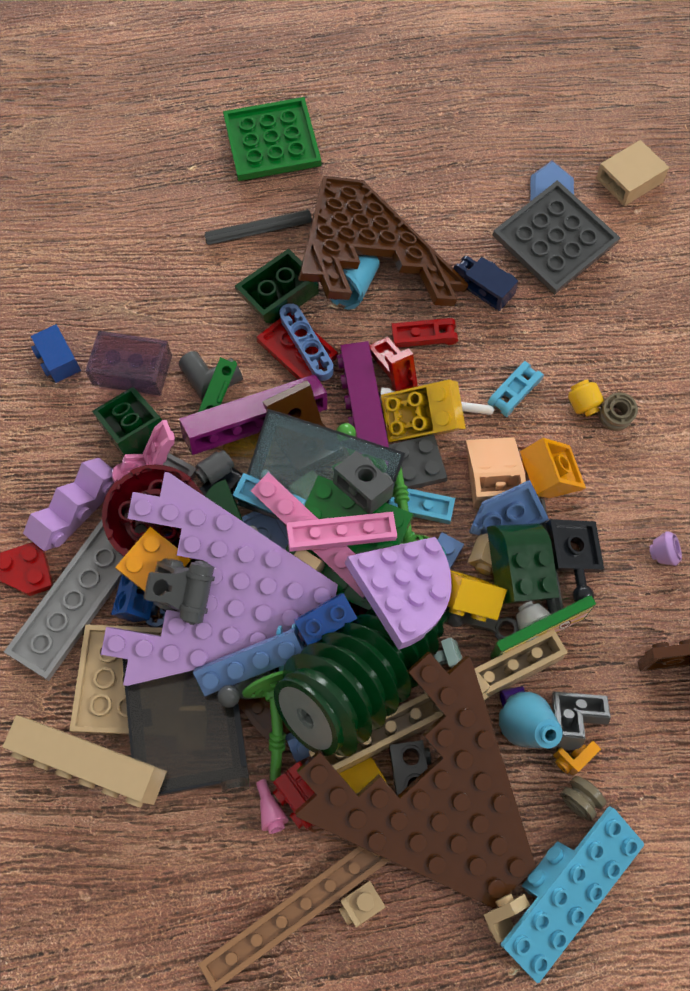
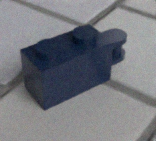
M463 256L461 263H457L453 267L468 283L466 290L498 311L516 293L519 281L512 274L506 273L497 267L495 263L488 261L484 257H481L476 262L468 256Z

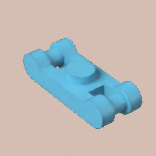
M524 361L493 393L487 403L493 406V408L496 406L501 410L502 415L508 417L525 396L541 382L544 374L539 370H533L530 368L531 365ZM504 395L510 399L507 403L501 399Z

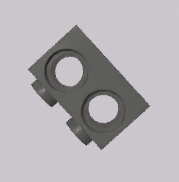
M423 740L389 746L395 793L397 796L407 788L409 781L415 780L427 769V765L431 764L429 747L424 748ZM406 752H414L418 756V763L415 765L406 764L403 760V755Z

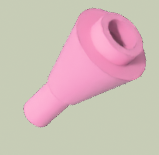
M259 780L256 782V786L261 798L262 831H268L269 834L280 832L285 828V824L289 819L274 796L271 795L267 780Z

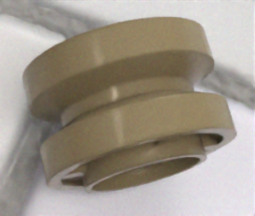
M626 393L611 394L600 407L599 419L610 430H624L636 418L638 413L637 404ZM613 408L619 409L623 415L616 414Z
M575 775L570 781L572 789L565 787L560 795L565 804L575 814L588 821H593L597 816L595 808L603 809L607 804L606 799L591 782Z

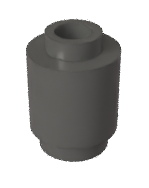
M224 450L216 451L196 465L198 470L195 473L203 484L213 485L231 472L230 469L234 467V463Z

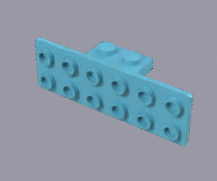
M608 807L575 850L557 841L522 884L526 892L536 899L501 942V947L536 983H540L644 847V842L614 808Z

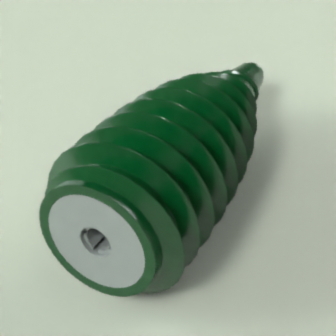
M447 606L437 625L426 633L424 638L398 650L375 611L371 608L365 614L357 615L356 620L345 623V626L335 632L322 635L321 640L307 645L300 654L291 656L284 665L283 679L274 688L275 705L288 730L302 745L314 753L319 750L324 756L332 754L351 756L354 754L357 744L368 741L372 730L381 728L385 723L386 717L396 713L399 703L408 699L411 688L418 686L407 670L427 652H430L432 655L438 652V638L443 636V626L445 622L449 621V616L452 614L448 611L449 607Z

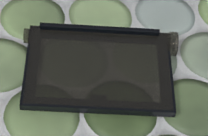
M122 658L125 678L128 659ZM194 670L125 686L131 757L167 771L158 796L221 785L222 793H237L250 789L239 702L234 707L227 708L218 701L219 691L204 696L193 674Z

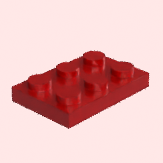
M288 313L287 316H290L293 323H295L294 315ZM280 319L256 337L257 342L297 380L313 375ZM298 329L295 335L303 337L308 332L304 329ZM315 332L332 362L336 360L338 352ZM311 346L305 352L309 355H314L318 352V349ZM320 360L317 361L319 369L324 370L325 368L321 365Z

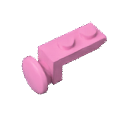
M162 420L154 427L143 454L124 455L123 463H119L113 469V482L121 479L134 468L154 464L163 465L166 462L169 450L175 441L174 433L170 430L167 420Z

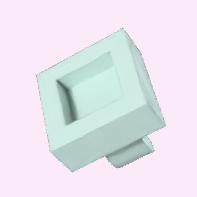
M450 637L441 641L443 650L438 651L433 656L441 666L448 664L449 667L453 668L462 659L458 642Z

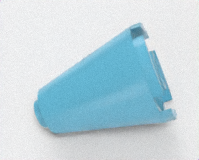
M358 255L360 260L358 269H343L352 291L350 299L330 300L335 305L339 303L344 305V309L347 310L355 309L360 305L379 268L380 262L378 257Z
M518 692L506 700L507 703L503 709L501 708L499 713V726L502 734L512 744L519 747L549 749L560 743L563 734L562 728L548 702L543 697L532 692Z

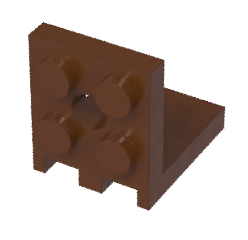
M307 380L262 401L266 413L270 409L288 415L290 410L297 408V411L290 416L326 427L321 421L312 387ZM277 426L274 435L276 442L300 477L345 455L342 446L339 453L324 449L326 442L324 440Z
M690 639L680 641L679 645L669 646V642L652 645V648L646 651L645 655L638 660L640 672L690 666Z

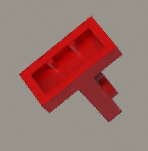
M389 337L369 345L371 356L391 379L393 391L418 387L414 356L409 348L401 352Z

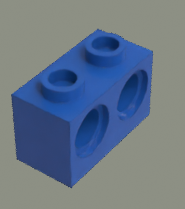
M122 575L111 615L133 623L147 621L150 618L154 602L145 600V592Z
M341 592L294 619V622L306 644L309 645L321 640L322 635L335 632L345 626V623L356 620L357 617L345 595Z

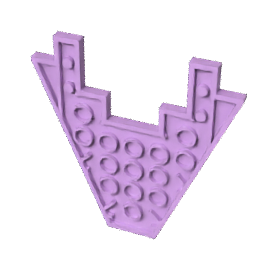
M165 472L160 497L136 492L132 493L127 519L181 528L177 556L204 560L215 567L213 572L215 579L211 583L206 607L208 612L204 614L203 623L190 625L180 618V611L166 610L161 636L106 627L101 655L128 659L123 683L125 686L192 671L206 663L276 636L278 626H282L283 632L291 630L292 624H295L294 619L336 596L338 584L169 472ZM298 629V635L301 642L304 641V644H306L303 636L301 635Z

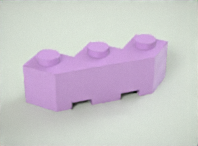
M100 458L82 462L75 481L56 488L49 508L30 514L23 534L43 551L61 546L104 502L106 494L114 484L112 479L113 468Z

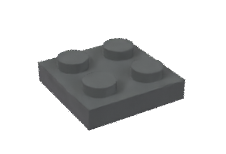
M434 435L389 445L391 449L406 453L402 463L404 484L409 489L447 481V474Z

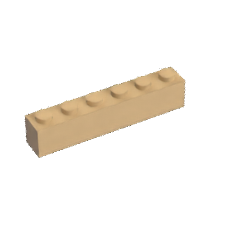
M18 715L15 716L2 746L13 751L11 754L13 758L27 762L28 758L33 759V766L48 771L51 766L57 769L55 774L67 779H72V776H76L79 778L78 784L92 789L95 788V785L103 787L101 793L114 798H118L119 794L126 796V803L140 808L143 803L155 804L167 773L166 770Z

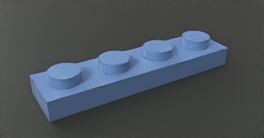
M293 628L194 669L193 674L204 696L219 691L225 685H235L285 665L291 656L300 654L304 646L296 629Z

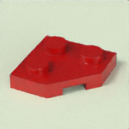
M34 542L1 552L0 583L19 590L27 596L50 590L54 584L45 551Z

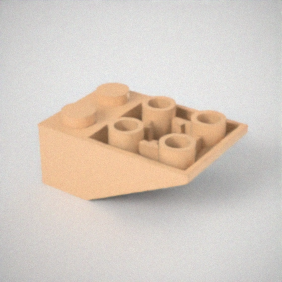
M514 437L466 440L473 509L480 508L483 501L526 482L524 467Z

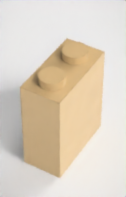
M639 140L602 162L596 179L623 206H626L662 184L669 167Z

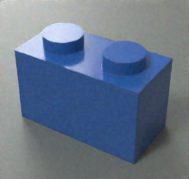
M57 324L31 336L35 344L31 346L37 359H43L44 362L40 365L47 377L51 375L55 383L81 371Z

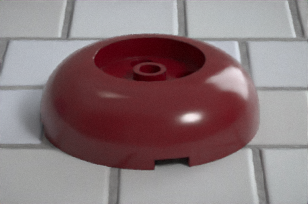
M154 464L134 468L121 479L116 480L106 494L102 507L103 528L113 548L124 557L145 533H136L135 529L138 525L146 526L147 530L151 527L161 536H163L161 531L164 528H170L173 532L172 535L163 537L178 548L181 528L127 518L132 493L136 492L160 497L165 472H169L203 495L202 491L191 480V477L176 468Z

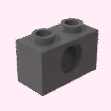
M355 451L334 467L333 483L368 514H372L392 498L394 488L392 478L387 473L381 472L374 466L371 459L364 457L358 451Z

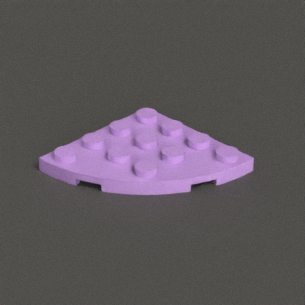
M436 537L347 556L345 561L346 567L398 650L418 642L437 625L450 600L451 573L446 555Z

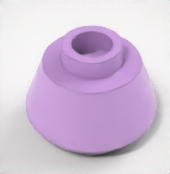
M664 532L653 540V545H650L651 557L653 560L657 559L659 564L676 566L682 560L679 540L672 532Z

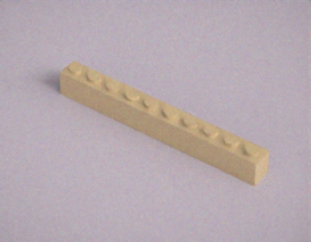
M552 629L475 669L490 685L486 693L489 698L501 690L562 661L568 652L555 630ZM424 693L398 706L396 713L386 717L385 723L381 728L372 730L368 741L357 744V749L351 756L332 754L324 757L338 773H341L388 749L390 745L398 744L428 729L443 714ZM309 751V755L312 757L315 753Z

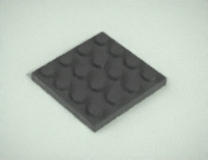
M558 180L493 230L492 234L554 295L613 248L620 240V237Z

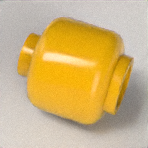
M587 379L570 387L571 391L568 394V399L576 414L585 413L586 417H589L600 411L598 407L604 403V398L597 383L589 382Z

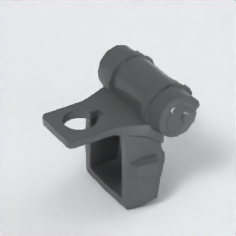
M164 558L162 561H157L155 572L148 574L144 599L153 601L161 609L180 611V618L190 625L203 623L204 614L208 612L206 607L211 583L215 579V576H213L215 567L205 561H195L190 564L189 568L184 567L183 562L175 559Z

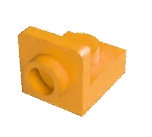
M592 741L587 746L583 744L579 749H575L571 753L574 759L563 748L558 749L553 756L557 759L555 761L556 765L564 773H570L574 776L601 748Z

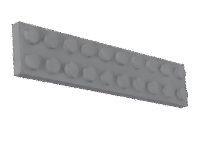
M168 453L167 460L163 465L176 468L193 480L196 476L197 468ZM102 520L4 651L5 654L48 681L84 633L85 625H89L120 583L122 574L115 567L123 559V556L109 542ZM138 525L135 529L136 533L139 534L147 530L144 525Z

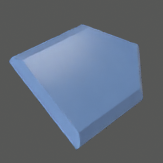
M553 160L531 175L530 201L557 180L574 195V178Z
M528 480L483 501L469 533L475 535L486 534L487 527L495 525L541 524L548 521L549 518L531 481Z

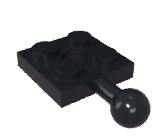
M550 519L546 522V528L552 544L555 571L574 572L577 586L573 591L575 602L587 596H592L594 599L593 590L587 586L585 572L599 573L604 570L596 521ZM571 541H574L579 546V552L571 547Z

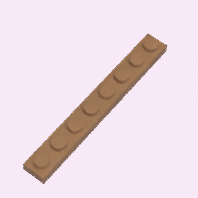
M360 846L347 854L198 964L212 990L216 991L390 862V860Z

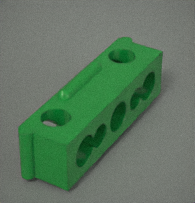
M220 357L198 412L221 405L236 369V361L231 362Z

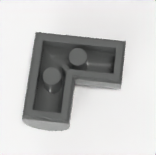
M191 351L181 357L179 368L201 401H203L217 366L209 369L199 353ZM238 365L228 388L243 380Z
M552 692L553 713L563 732L562 739L557 745L559 748L575 750L582 747L586 739L584 723L609 724L611 716L608 696Z

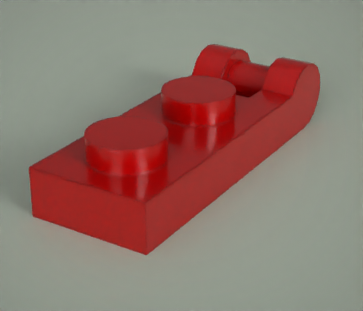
M453 318L391 323L393 343L398 348L442 343L454 345L458 342V335L454 331L456 328L455 319Z

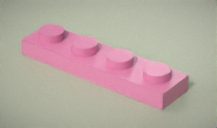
M393 512L286 523L289 552L395 541L397 539Z

